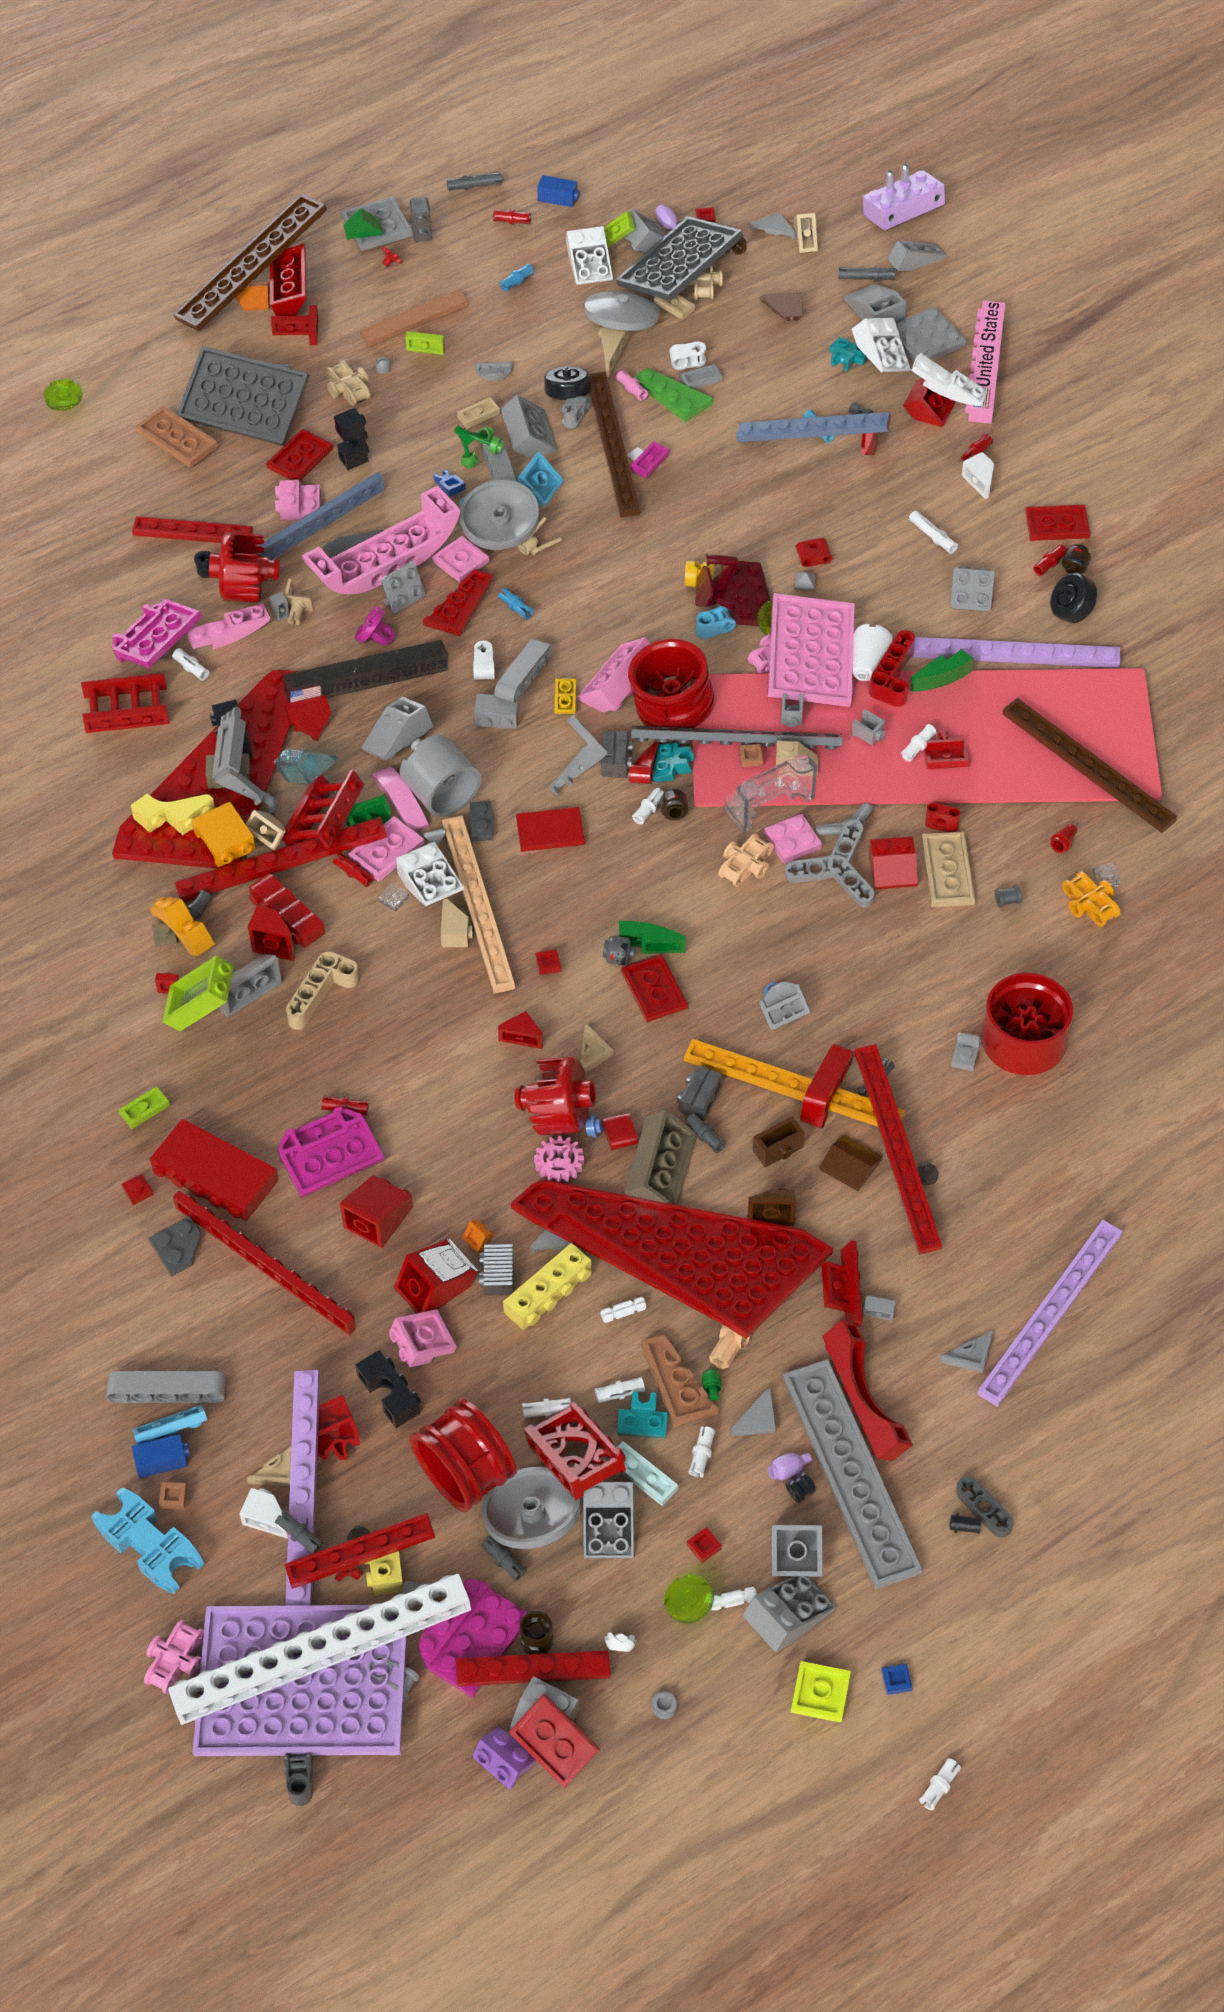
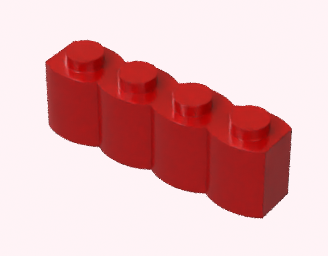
M268 873L249 886V899L255 906L259 905L277 910L289 928L292 941L296 945L300 944L306 948L325 934L323 922L314 913L310 912L271 873Z

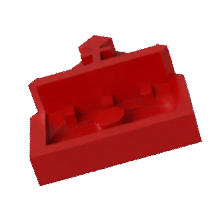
M878 433L862 434L861 455H875L878 445Z
M326 695L285 704V710L291 725L294 726V731H301L312 736L313 740L318 741L322 731L330 723L331 710Z
M942 729L934 740L927 741V746L924 750L927 769L969 767L970 759L967 748L964 746L963 738L955 739L948 736V732Z

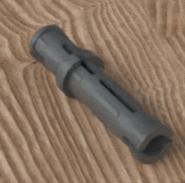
M501 172L476 176L463 175L460 178L447 179L448 191L457 189L469 190V188L502 184Z
M875 266V268L839 267V280L869 279L878 282V280H895V268H878V266Z

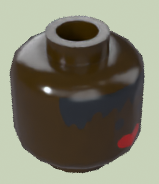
M1080 544L1067 548L1062 560V566L1068 574L1085 573L1091 560L1088 549Z
M670 789L661 796L660 806L665 818L676 821L686 816L689 806L687 796L683 791Z

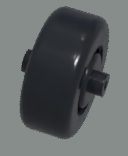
M575 366L557 367L549 370L544 376L545 393L551 398L567 400L586 396L590 392V374L583 368Z
M1070 573L1061 578L1055 585L1050 598V607L1053 614L1057 618L1070 623H1078L1084 620L1092 612L1097 601V587L1094 581L1080 573Z

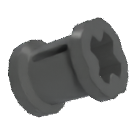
M1013 885L1012 888L1004 890L1000 888L995 889V899L998 907L1002 908L1006 904L1015 902L1021 904L1022 896L1019 886Z

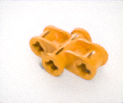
M1080 871L1076 874V877L1062 883L1063 891L1072 899L1068 902V907L1075 917L1080 918L1086 912L1098 926L1103 927L1111 918L1120 916V908L1111 899L1114 896V890L1106 880L1100 881L1099 885L1096 886L1086 873Z

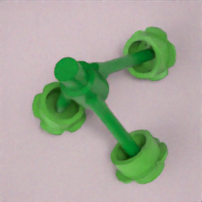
M459 425L454 429V432L461 439L465 453L461 455L462 462L460 464L467 469L475 467L479 461L475 452H469L468 444L472 443L473 440L489 445L488 451L492 452L493 455L502 451L504 442L501 441V437H495L494 430L491 427L481 428L478 433L471 432Z

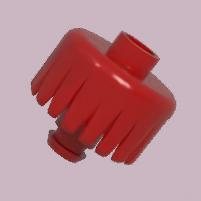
M228 532L222 537L220 554H210L209 578L219 579L220 597L224 601L257 603L260 601L261 595L259 593L262 592V588L251 585H261L262 581H268V578L274 581L279 580L280 560L276 558L269 560V557L254 554L264 552V547L258 546L264 544L263 535Z
M574 1056L537 1060L536 1063L541 1064L539 1066L541 1071L551 1072L543 1073V1080L537 1081L536 1084H528L526 1088L521 1085L515 1089L514 1099L516 1108L523 1112L527 1108L529 1113L539 1114L529 1117L531 1123L539 1124L532 1126L539 1135L579 1133L585 1127L589 1107H594L596 1104L594 1081L586 1079L581 1062Z

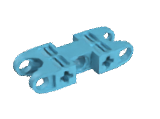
M120 1488L116 1492V1496L123 1503L120 1512L115 1515H106L105 1513L101 1515L95 1511L91 1515L93 1523L104 1539L121 1554L131 1545L142 1555L137 1561L140 1571L158 1587L175 1594L180 1587L172 1578L173 1571L182 1565L191 1568L194 1566L200 1570L204 1566L203 1559L192 1543L176 1528L173 1527L163 1535L152 1525L157 1521L155 1510L138 1495L125 1488Z

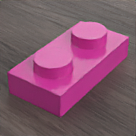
M653 441L631 464V471L647 479L669 456V449Z

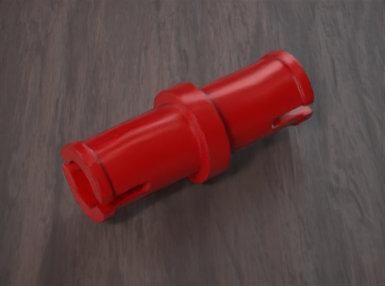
M494 209L493 217L495 218H493V221L509 222L512 225L514 223L530 225L531 217L529 216H531V213L516 212L513 209L510 211Z
M983 434L977 442H973L969 450L961 456L962 462L981 452L984 453L985 449L993 443L992 437H988V434Z
M1059 544L1054 550L1047 552L1043 559L1034 565V572L1038 576H1042L1047 570L1054 568L1058 561L1064 557L1067 548Z
M341 852L337 854L340 857L339 859L336 856L334 857L333 864L345 871L349 878L356 879L365 887L370 885L367 881L373 882L374 876L361 868L358 862L351 861Z
M323 1095L321 1110L334 1111L335 1108L342 1107V1109L352 1110L367 1116L369 1102L349 1100V1097H343L342 1099Z

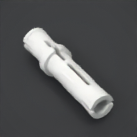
M917 510L910 514L909 521L929 536L935 545L941 546L949 554H953L957 550L958 544L950 539L944 530L938 529Z

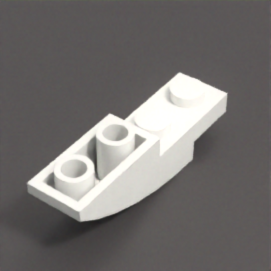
M921 353L916 357L911 371L925 379L923 383L925 387L961 403L975 406L983 404L987 394V390L957 370L951 374Z

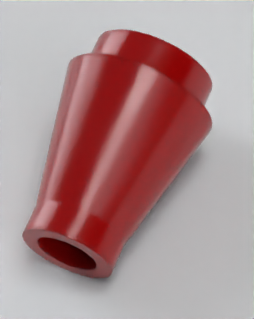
M1067 824L1051 837V848L1057 853L1068 851L1077 833V828L1073 824Z

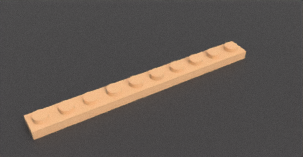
M463 816L442 820V827L446 832V840L458 879L464 886L462 892L493 994L515 989V983Z

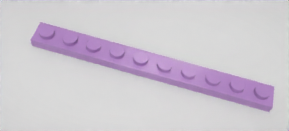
M915 637L913 658L936 659L942 655L948 659L962 649L973 658V661L1119 668L1120 647Z
M1104 1220L1100 1222L978 1389L977 1395L997 1407L1001 1404L1119 1241L1123 1233L1122 1230Z
M319 1370L294 1371L289 1515L300 1524L304 1523L307 1526V1530L315 1536ZM288 1534L287 1563L311 1554L298 1541L294 1542L291 1540V1535ZM286 1576L285 1606L312 1605L313 1582L292 1589L288 1576Z

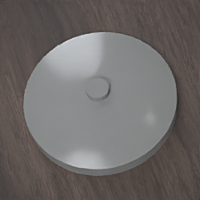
M605 291L593 294L586 299L584 305V313L588 319L598 325L616 330L634 331L650 328L658 322L660 314L658 305L652 300L638 294L623 291Z
M494 480L476 487L466 496L461 505L459 517L462 530L472 543L485 549L503 550L521 544L533 534L539 523L540 511L538 501L529 488L511 480Z
M529 1467L517 1470V1474L511 1479H507L505 1484L495 1486L490 1490L482 1504V1518L490 1536L505 1546L517 1549L538 1548L557 1541L573 1528L581 1512V1498L575 1500L547 1467Z

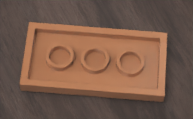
M165 406L160 407L135 426L137 433L189 468H192L218 448V441Z

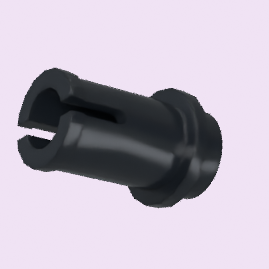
M956 1513V1515L950 1516L949 1530H954V1533L963 1531L980 1534L981 1518L959 1516V1513Z

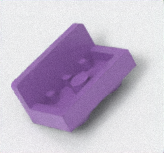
M500 1726L480 1739L473 1754V1758L508 1789L513 1788L518 1777L534 1767L536 1760Z

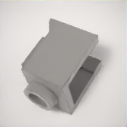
M783 693L781 724H785L788 727L802 725L804 694H799V705L786 704L787 693Z
M865 709L862 712V723L857 720L853 721L852 736H857L871 745L876 741L880 742L886 734V721Z

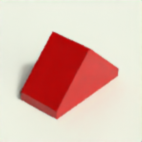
M527 1011L498 1026V1038L501 1042L538 1049L543 1048V1033Z

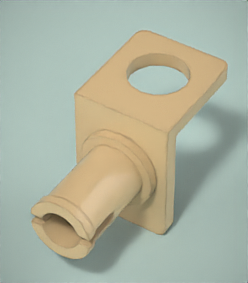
M288 579L284 595L290 609L287 621L294 625L296 620L295 625H299L302 611H313V604L311 598L293 596V581Z

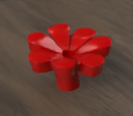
M383 245L382 250L386 258L382 264L386 267L391 262L400 264L402 260L398 258L399 256L396 253L392 254Z
M353 1567L337 1573L335 1580L340 1582L349 1575L358 1580L363 1572Z

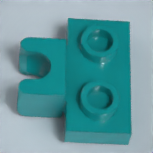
M838 337L830 345L829 352L832 353L831 365L843 364L845 365L844 371H848L853 366V363L863 366L869 360L857 347V344L845 338Z
M679 743L659 745L652 776L655 782L675 780L676 772L678 774L691 773L693 770L689 766V762L695 760L692 749L690 747H680Z
M637 1391L632 1393L631 1410L619 1409L617 1435L666 1438L668 1412L656 1411V1393L652 1392L650 1394V1399L647 1403L639 1401Z

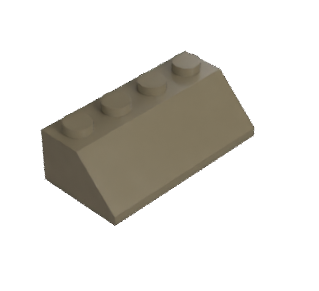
M667 1110L646 1116L624 1193L633 1197L677 1205L696 1133Z

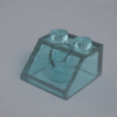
M286 749L279 754L280 757L274 763L286 782L310 784L334 764L338 758L335 755L313 751Z

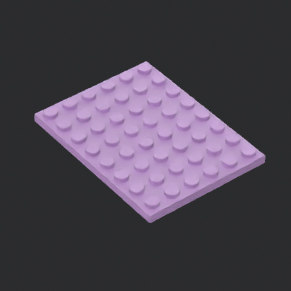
M371 1605L206 1606L200 1673L220 1668L228 1661L243 1659L251 1652L271 1648L277 1642L291 1640L302 1632L314 1631L319 1629L321 1625L339 1621L350 1613L362 1612ZM392 1615L388 1617L387 1620L393 1621L398 1616ZM366 1625L363 1630H370L374 1625ZM344 1634V1635L340 1636L339 1639H340V1640H345V1639H347L350 1635H349V1634ZM407 1636L196 1719L193 1755L284 1756L289 1754V1756L306 1755V1753H311V1755H401ZM318 1644L315 1649H322L326 1644ZM301 1653L293 1654L291 1659L299 1658ZM376 1657H385L382 1660L375 1659ZM387 1659L399 1664V1667L392 1664V1671L389 1676L387 1673L388 1665L385 1663ZM373 1661L375 1665L369 1672L370 1662ZM270 1663L266 1668L272 1669L277 1663ZM245 1673L242 1678H249L253 1673ZM375 1673L379 1676L385 1674V1681L381 1682L375 1679L372 1674ZM228 1682L220 1683L217 1688L226 1687ZM390 1682L398 1686V1691L387 1685V1683ZM198 1692V1698L201 1697L204 1692Z

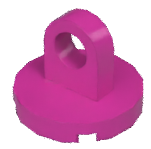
M374 607L366 616L365 624L360 625L355 635V639L362 644L371 637L379 644L387 646L395 639L393 629L381 621L384 614L382 608Z

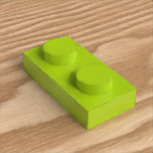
M626 211L604 227L607 247L612 246L635 230L632 213Z
M406 332L407 351L444 355V335Z
M156 1086L118 1109L127 1125L134 1129L168 1108L170 1104Z

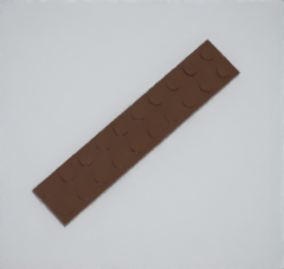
M301 193L173 313L175 320L198 332L203 329L327 211L325 204Z

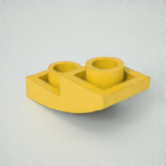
M555 679V714H575L576 679Z

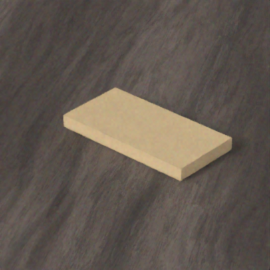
M965 832L922 834L921 841L931 907L975 905Z

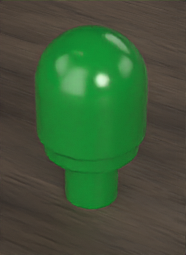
M707 1369L702 1374L703 1389L709 1394L710 1400L716 1401L719 1399V1392L722 1389L721 1375L716 1369Z

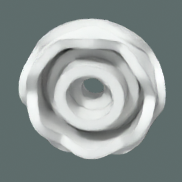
M608 1632L607 1636H605L606 1645L610 1650L630 1652L637 1642L634 1635L627 1636L623 1633L613 1635L612 1632Z

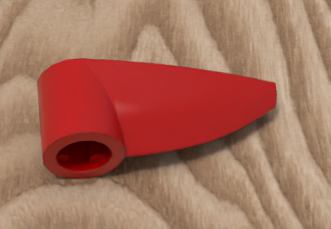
M656 740L641 753L635 764L630 765V783L652 784L658 746L661 745V742Z

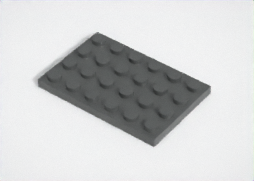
M687 216L616 279L617 285L671 301L718 258L723 256L727 250L735 245L743 237L742 230Z
M202 346L177 415L186 421L285 446L310 376L306 372Z

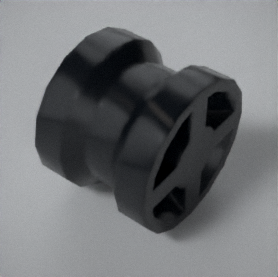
M803 1471L797 1474L796 1479H790L785 1483L788 1493L798 1503H801L807 1494L811 1495L816 1492L813 1481Z

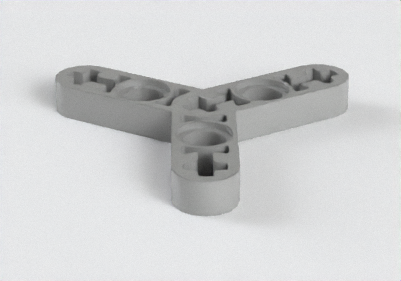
M849 820L845 823L831 856L789 862L785 867L786 879L791 883H801L834 878L856 904L861 907L872 905L874 902V890L850 864L863 836V825L861 822ZM857 828V831L852 835V839H850V830ZM847 844L851 846L852 849L849 852L845 853L842 852L839 848L842 845ZM834 864H841L842 871L838 867L834 868ZM814 865H819L822 871L813 873L810 871V868ZM803 867H806L807 874H804ZM792 869H796L797 875H793ZM848 877H854L857 883L848 885L845 883V880ZM860 891H861L864 895H867V894H868V899H866L865 897L861 898V893H860Z

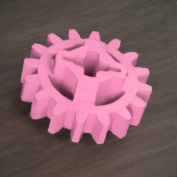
M558 1136L556 1141L549 1137L548 1144L542 1141L541 1148H536V1155H534L535 1170L540 1171L541 1178L547 1176L548 1181L556 1179V1182L560 1183L561 1179H564L568 1183L570 1176L576 1179L577 1172H582V1165L584 1164L582 1148L578 1149L577 1142L571 1144L569 1137L565 1141L562 1140L561 1136Z

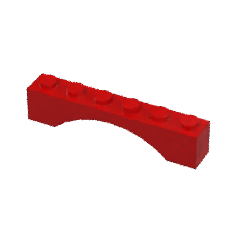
M841 1320L822 1336L826 1344L825 1348L831 1355L835 1364V1370L840 1375L844 1384V1390L852 1401L853 1410L862 1423L863 1432L872 1445V1452L877 1459L893 1461L912 1447L913 1444L904 1425L887 1416L876 1404L870 1393L864 1369L866 1342L857 1323Z

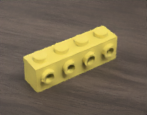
M570 1243L503 1301L504 1313L523 1331L527 1327L535 1325L542 1314L546 1311H551L556 1306L557 1301L563 1296H568L579 1282H584L589 1278L592 1272L591 1259Z

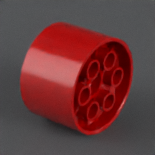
M1017 973L1000 980L988 995L982 1029V1045L990 1060L1003 1070L1018 1075H1036L1056 1066L1065 1054L1073 1017V1004L1067 991L1055 980L1036 973Z

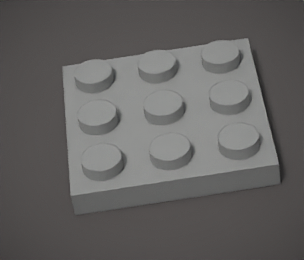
M393 197L341 211L345 223L360 208L380 219L383 235L354 239L361 251L413 236L411 227Z
M936 307L896 323L905 353L913 362H915L916 357L920 353L933 361L966 346V340Z

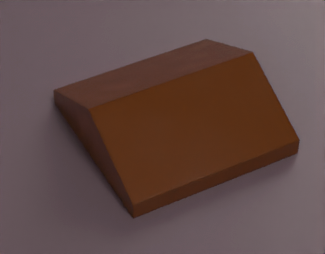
M843 1135L832 1144L819 1170L859 1191L882 1161L883 1156Z

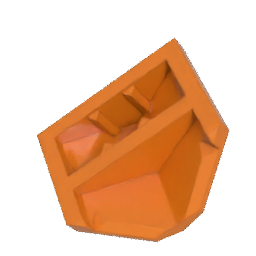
M269 281L251 282L235 297L244 311L269 309Z

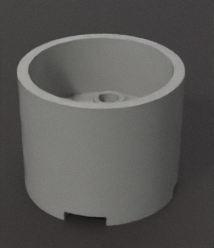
M434 735L415 745L417 749L408 759L403 760L400 767V777L434 816H448L466 806L476 795L480 787L481 773L451 738Z

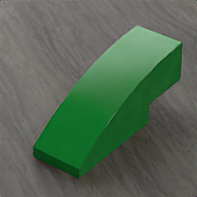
M962 649L948 659L940 655L911 677L910 690L912 692L931 690L963 678L972 672L973 658Z
M619 921V936L629 938L631 946L641 947L642 954L686 953V936L676 931L646 922Z

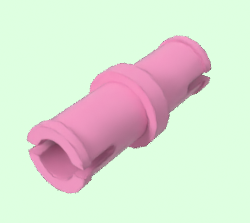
M626 370L618 372L616 379L625 386L627 392L635 395L639 401L647 398L648 391L639 384L636 378H632Z

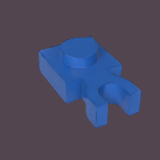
M446 469L442 470L443 476H439L437 473L433 474L434 482L439 484L441 490L449 497L466 490L465 482L455 474L450 476Z

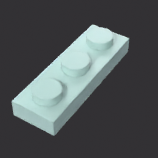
M622 1441L616 1447H620L626 1457V1461H624L626 1471L621 1474L630 1481H633L637 1487L663 1506L675 1494L679 1485Z

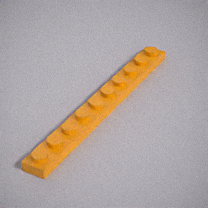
M692 1039L684 1055L685 1062L702 1066L803 1101L805 1093L813 1080ZM840 1088L837 1090L830 1103V1111L877 1126L869 1098ZM897 1108L902 1121L905 1110Z

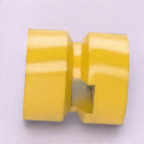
M686 561L685 587H697L698 575L702 567L707 566L706 562L699 564L698 561ZM709 564L708 566L712 581L714 579L715 564Z

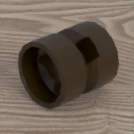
M532 1611L523 1616L519 1627L522 1648L528 1654H546L553 1645V1625L551 1619L541 1611Z

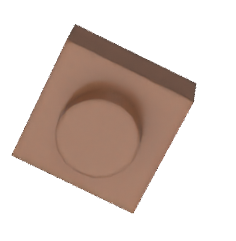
M761 744L739 746L741 767L763 765Z
M161 1482L160 1509L185 1510L187 1484Z

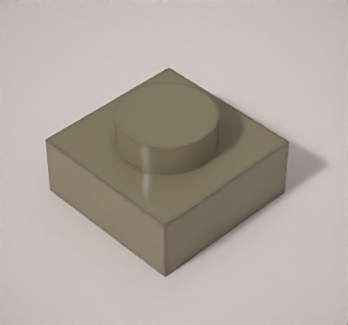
M165 923L152 924L155 947L177 944L176 934Z

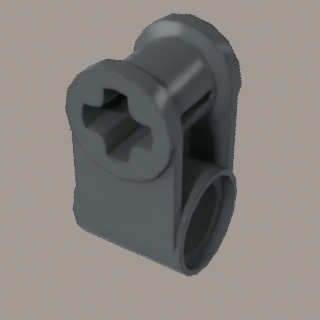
M306 1753V1755L290 1757L289 1754H285L284 1765L289 1799L296 1806H304L312 1799L311 1753ZM297 1787L305 1788L301 1793L293 1792Z

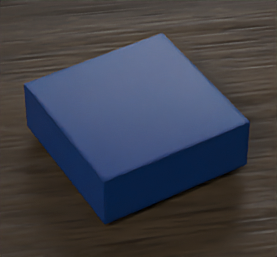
M907 1664L881 1669L887 1695L912 1691Z

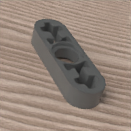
M969 1476L961 1478L957 1483V1497L977 1518H981V1522L995 1536H1008L1013 1527V1519L1009 1513L976 1479ZM971 1486L972 1492H964L963 1487L969 1488ZM980 1502H987L991 1505L992 1509L988 1512H982L977 1505ZM997 1522H1006V1527L1000 1526L998 1528Z

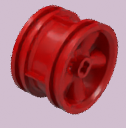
M664 639L645 646L632 659L628 669V678L632 693L634 694L638 717L645 726L695 728L709 716L714 705V693L709 679L706 657L699 647L681 639ZM676 676L675 679L664 680L665 678ZM692 679L696 680L689 689L685 686ZM651 688L659 691L658 696L647 693V691Z
M465 1399L456 1401L454 1406L448 1407L441 1417L430 1425H424L420 1428L419 1432L413 1433L409 1438L412 1451L426 1476L440 1494L461 1512H468L472 1509V1505H477L482 1501V1496L495 1486H502L507 1482V1479H511L517 1474L515 1460L499 1432L475 1405Z

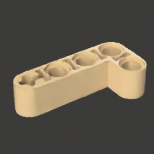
M334 952L322 953L286 1007L288 1025L295 1030L303 1029L334 983L346 988L355 987L359 982L357 963Z

